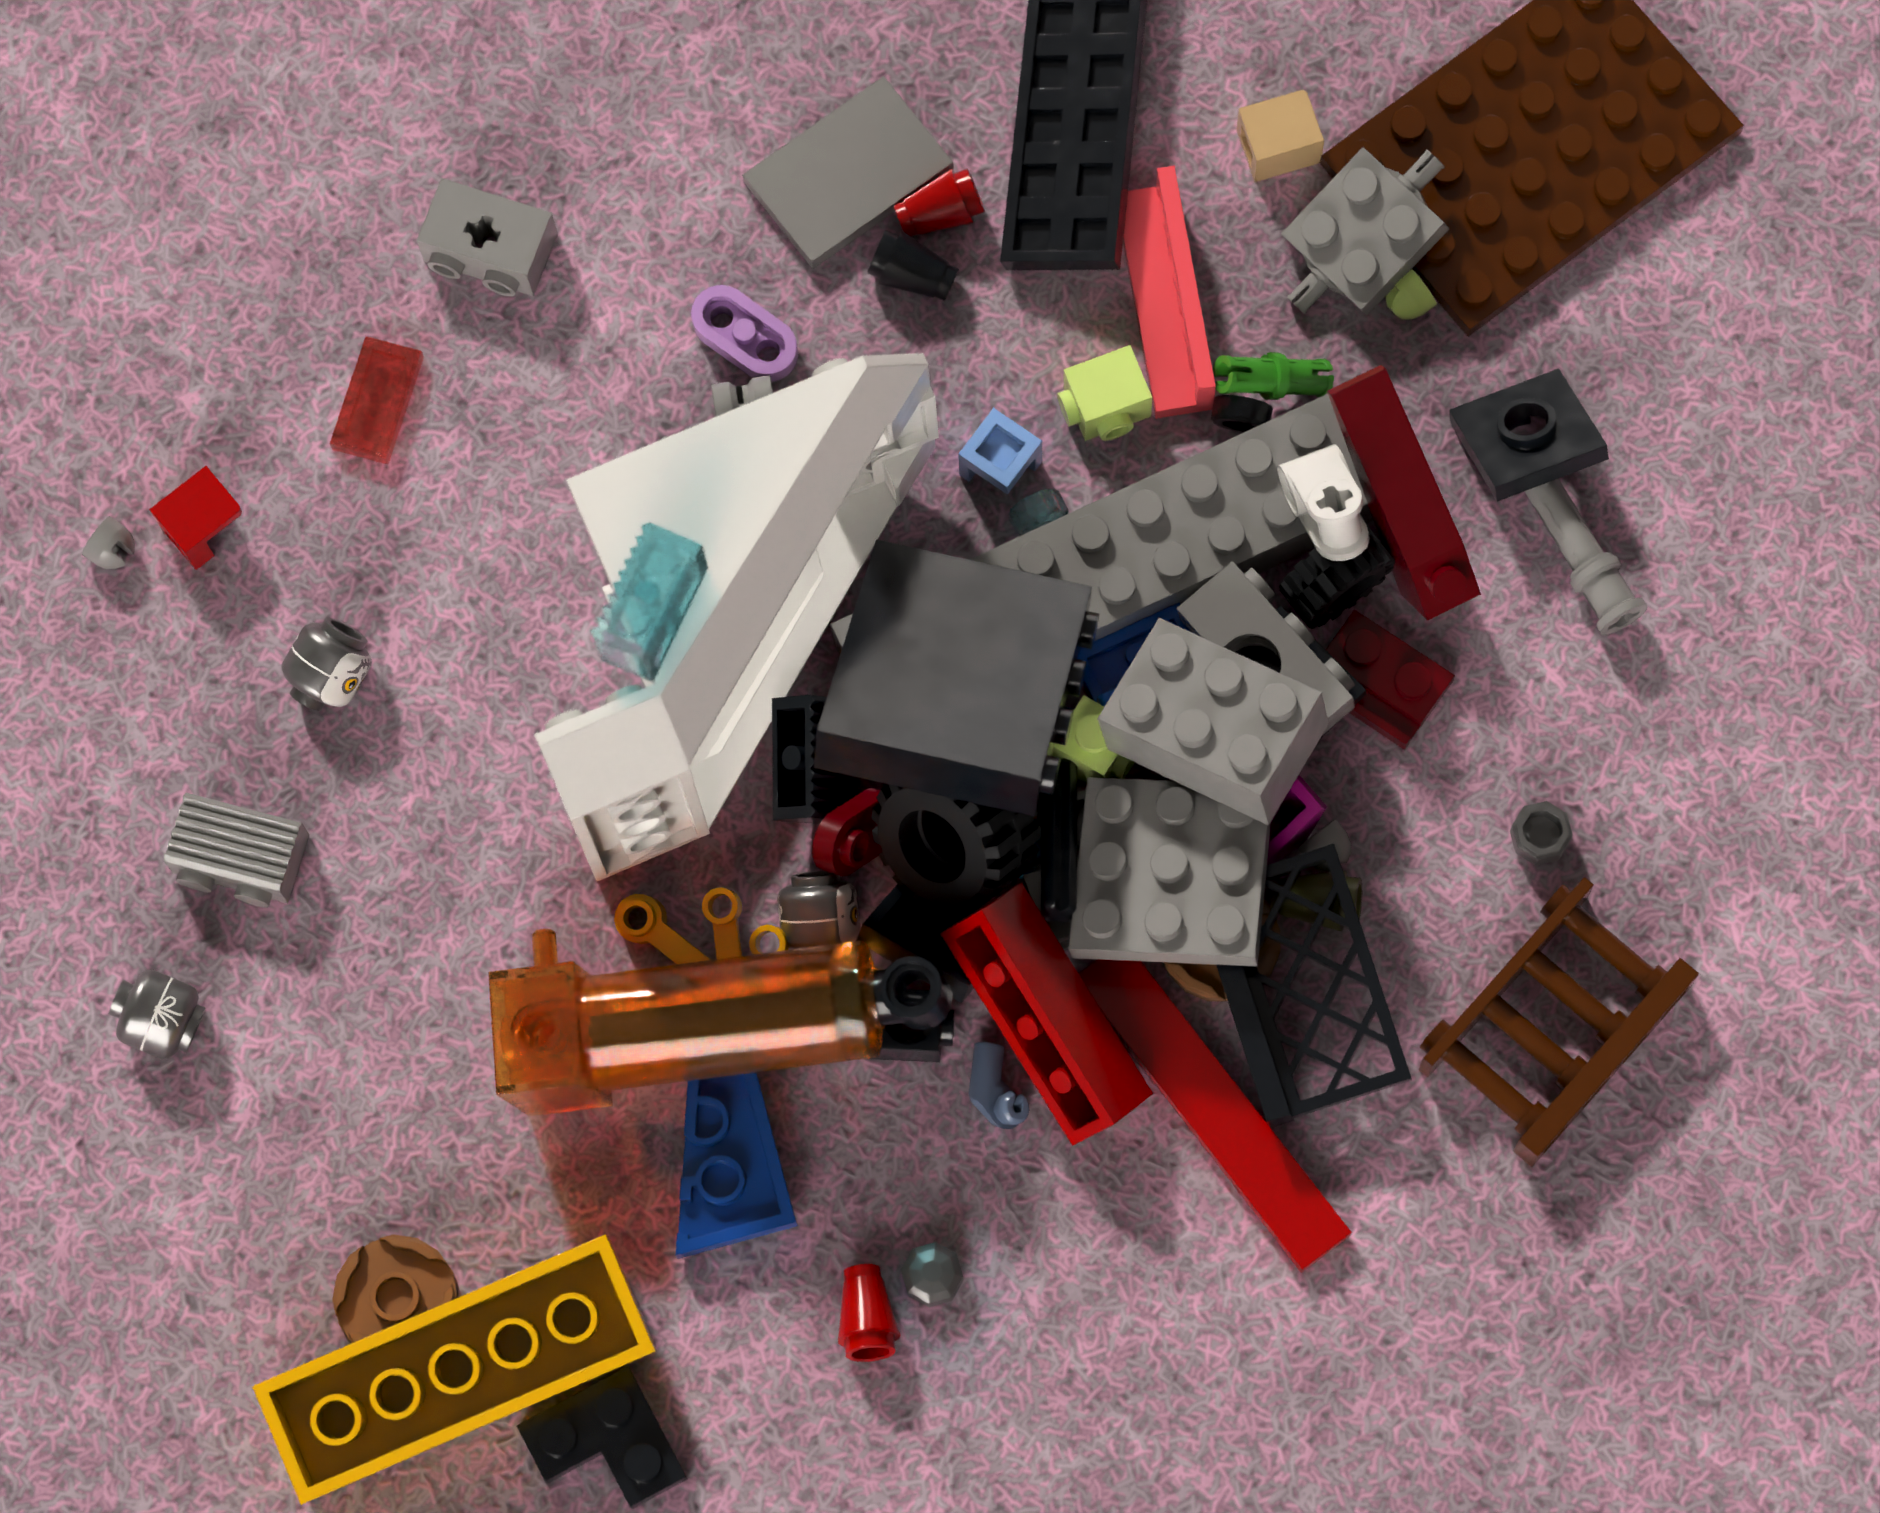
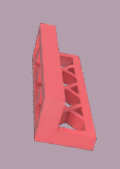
M1175 166L1157 168L1155 187L1128 191L1123 246L1155 419L1212 410L1216 389Z

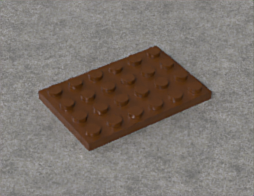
M1532 0L1322 154L1320 165L1333 179L1358 151L1364 147L1385 168L1397 171L1402 176L1425 153L1426 149L1445 166L1420 193L1424 196L1428 208L1450 229L1412 269L1421 278L1437 302L1469 337L1740 135L1744 125L1634 0Z

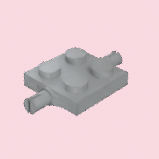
M1362 147L1281 233L1303 255L1307 267L1312 271L1290 295H1287V298L1306 314V311L1330 288L1333 292L1347 296L1360 310L1368 315L1395 287V284L1450 229L1428 208L1424 196L1420 193L1445 166L1426 149L1425 153L1402 176L1397 171L1385 168Z

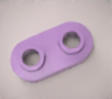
M712 286L702 291L696 297L691 309V318L694 331L704 344L752 378L770 375L771 382H775L785 378L792 372L798 360V348L793 331L785 323L731 286ZM725 313L733 318L732 323L725 328H717L712 324L713 318L718 314ZM765 347H774L779 351L778 357L769 362L761 360L758 354Z

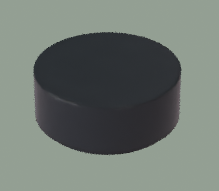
M1218 395L1214 399L1211 420L1219 427L1246 432L1270 421L1273 407L1266 402L1249 397Z

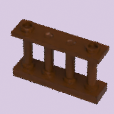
M1585 877L1572 891L1563 884L1552 895L1540 911L1547 918L1545 922L1452 1026L1443 1019L1419 1046L1426 1053L1422 1059L1419 1071L1426 1077H1429L1444 1060L1517 1123L1514 1129L1522 1137L1519 1139L1513 1152L1531 1167L1537 1163L1692 987L1699 975L1682 958H1679L1668 972L1660 965L1654 969L1586 912L1581 905L1588 899L1594 884ZM1564 925L1638 987L1635 993L1643 1000L1628 1017L1620 1010L1615 1014L1541 952ZM1524 970L1598 1032L1595 1039L1602 1046L1588 1062L1579 1055L1573 1059L1501 997ZM1484 1015L1558 1078L1555 1084L1563 1091L1548 1108L1539 1101L1533 1105L1460 1042Z

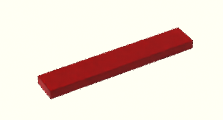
M1098 959L1079 973L1117 1036L1301 1273L1351 1236L1352 1232L1141 961Z

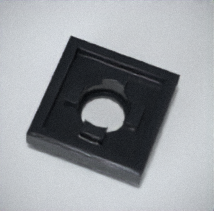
M1559 368L1449 410L1453 429L1497 502L1609 459L1606 442ZM1530 416L1546 419V426L1535 434L1517 435L1510 432L1519 426L1531 424Z

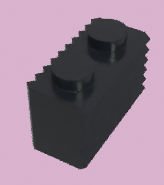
M800 695L772 698L773 821L820 824L827 814L863 791L859 784L862 778L814 768L816 733L827 699L826 696Z

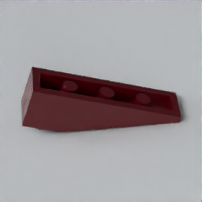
M1379 365L1328 390L1327 393L1381 542L1396 561L1392 572L1401 595L1427 621L1481 595L1462 539L1386 368Z

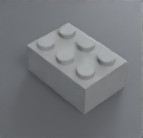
M1158 618L1097 718L1108 750L1266 825L1270 824L1329 724L1322 692L1161 618Z

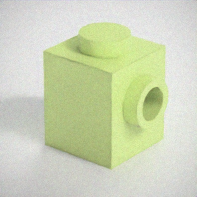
M1131 345L1064 369V391L1057 393L1059 406L1067 425L1070 427L1078 424L1085 441L1098 436L1103 441L1119 438L1134 428L1133 423L1152 416V395Z
M1083 695L1074 709L1066 746L1055 743L1052 756L1069 759L1077 765V779L1087 784V777L1125 779L1135 762L1107 749L1097 719L1104 706Z

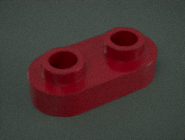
M874 788L866 789L824 817L817 828L812 847L813 860L818 869L840 876H848L879 856L878 854L882 852L879 844L874 842L872 830L878 825L871 819L873 807L879 803L876 797L880 790Z

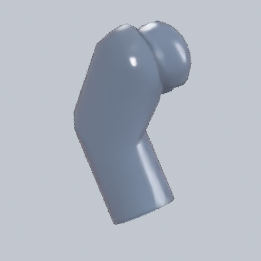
M988 1042L975 1043L969 1099L992 1125L1002 1129H1013L1027 1119L1030 1108L1027 1098L1023 1094L1017 1095L1001 1079L1005 1047Z

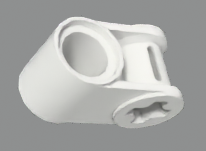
M1333 444L1278 465V476L1286 500L1294 515L1301 520L1316 547V551L1322 557L1331 561L1350 560L1362 554L1367 548L1370 539L1367 525L1360 514L1363 507L1361 490L1354 481L1339 447Z

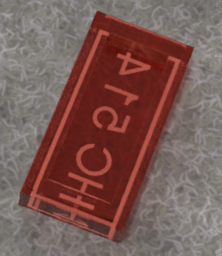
M365 336L329 443L332 450L389 464L424 359L421 350Z

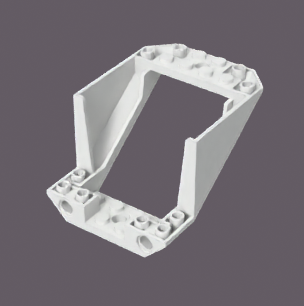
M923 353L865 355L851 361H847L845 358L828 361L816 368L812 373V377L566 479L572 497L610 582L609 585L602 587L604 595L645 687L642 689L640 685L635 684L618 689L607 696L605 705L584 714L580 710H571L559 714L545 724L546 730L534 734L596 882L710 834V827L772 723V698L787 697L871 553L876 539H879L894 511L902 503L936 447L935 439L939 438L936 399L930 386L929 365Z

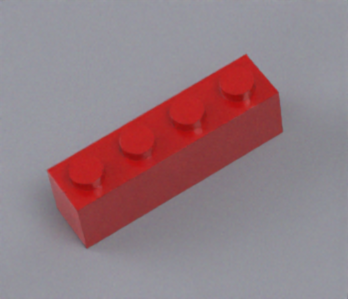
M1022 882L988 901L982 907L974 910L941 933L944 941L1072 1146L1116 1124L1153 1094Z

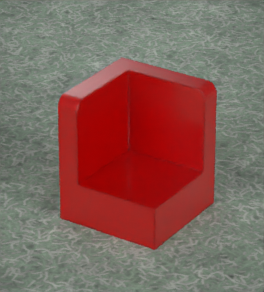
M207 466L203 467L149 509L159 527L195 570L214 557L207 541L242 514L239 504Z

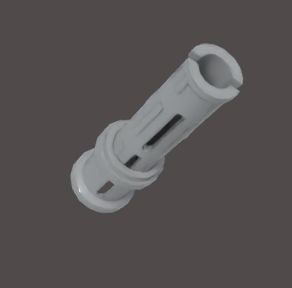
M1559 478L1524 491L1573 571L1570 574V584L1575 593L1584 594L1598 617L1599 621L1596 627L1600 634L1609 635L1615 633L1640 618L1648 608L1643 598L1634 597L1619 572L1622 565L1618 557L1612 555L1611 552H1603Z

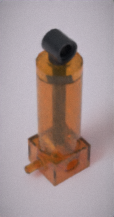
M538 929L532 933L534 966L488 972L496 1095L528 1116L613 1106L612 1090L880 1057L885 1025L902 1023L912 1029L921 1030L935 1027L947 1017L952 1008L953 999L950 984L931 962L921 957L907 956L894 961L887 969L878 970L874 965L866 941L590 975L574 961L558 963L556 932L552 929ZM917 980L929 981L930 993L927 999L922 1004L914 1007L905 1006L903 1003V993L907 986Z

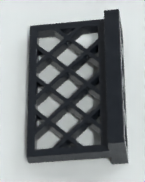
M1334 843L1267 865L1265 888L1279 896L1264 925H1261L1259 952L1266 939L1269 938L1298 953L1284 982L1280 984L1260 974L1257 966H1216L1266 1121L1270 1128L1292 1122L1296 1117L1411 1081L1412 1078ZM1327 862L1334 885L1323 906L1291 891L1303 869ZM1290 874L1283 887L1270 881ZM1337 896L1339 897L1345 918L1330 911ZM1287 899L1318 914L1303 945L1271 930ZM1325 919L1350 930L1353 943L1342 965L1310 950ZM1357 954L1364 976L1349 969ZM1306 957L1337 972L1322 1004L1290 989ZM1345 977L1369 988L1373 1001L1361 1024L1329 1008ZM1263 984L1278 991L1271 1007ZM1286 996L1317 1011L1302 1043L1277 1030L1274 1018ZM1376 1012L1384 1036L1368 1028ZM1325 1016L1357 1031L1341 1063L1309 1048ZM1364 1035L1388 1047L1395 1067L1394 1071L1369 1078L1348 1067ZM1282 1043L1297 1050L1290 1066ZM1305 1055L1337 1070L1326 1093L1300 1100L1293 1077ZM1344 1074L1359 1081L1337 1089Z

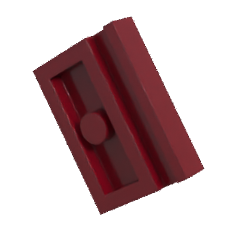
M1355 609L1326 648V651L1366 689L1367 695L1349 713L1404 750L1455 678L1454 674Z

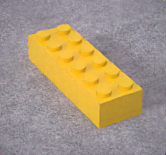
M605 1234L252 1386L296 1495L302 1505L654 1353L657 1349L609 1235Z

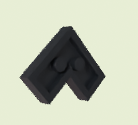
M629 1366L517 1425L547 1484L603 1454L630 1508L634 1509L688 1479Z

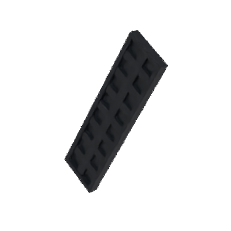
M1028 0L1000 262L1006 270H1120L1147 0Z

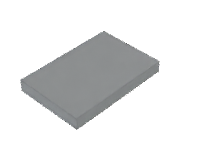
M883 76L743 174V180L810 267L814 269L894 213V205L903 202L904 199L951 168L954 170V165L950 157Z

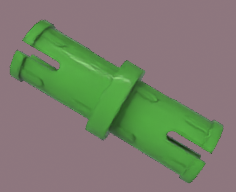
M1268 352L1267 355H1263L1261 358L1221 355L1216 359L1213 366L1214 377H1228V381H1215L1216 391L1220 394L1254 393L1260 394L1265 400H1280L1285 395L1322 397L1328 394L1327 391L1332 389L1334 383V375H1318V372H1330L1333 370L1328 360L1287 359L1284 354L1279 352Z

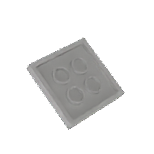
M1087 777L1077 868V909L1072 913L1069 941L1071 957L1080 959L1258 967L1271 822L1269 825H1266L1175 781Z

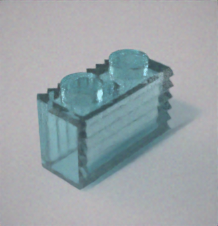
M649 522L641 525L643 534L635 537L638 546L630 548L632 557L624 560L626 569L619 571L621 580L613 583L615 592L607 595L610 603L601 606L604 615L596 618L599 627L590 629L601 661L648 681H654L705 576L708 566L702 545Z

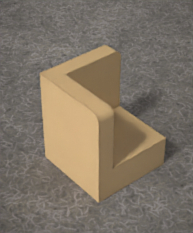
M1299 90L1238 108L1236 131L1254 182L1320 163L1324 139L1309 96L1305 90Z

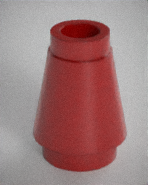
M951 168L904 199L903 202L894 205L900 225L909 236L974 223V216L985 212L982 200L968 168L954 173Z
M875 1264L850 1266L843 1271L844 1282L838 1344L845 1347L846 1358L852 1361L869 1362L888 1358L896 1352L895 1341L900 1338V1332L884 1280L881 1276V1268Z

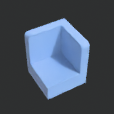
M993 408L959 452V475L970 482L974 475L977 474L1008 495L1028 467L1036 471L1042 463V440Z

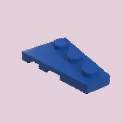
M746 1045L689 1061L684 1126L683 1173L679 1197V1229L675 1253L677 1259L798 1226L750 1046Z

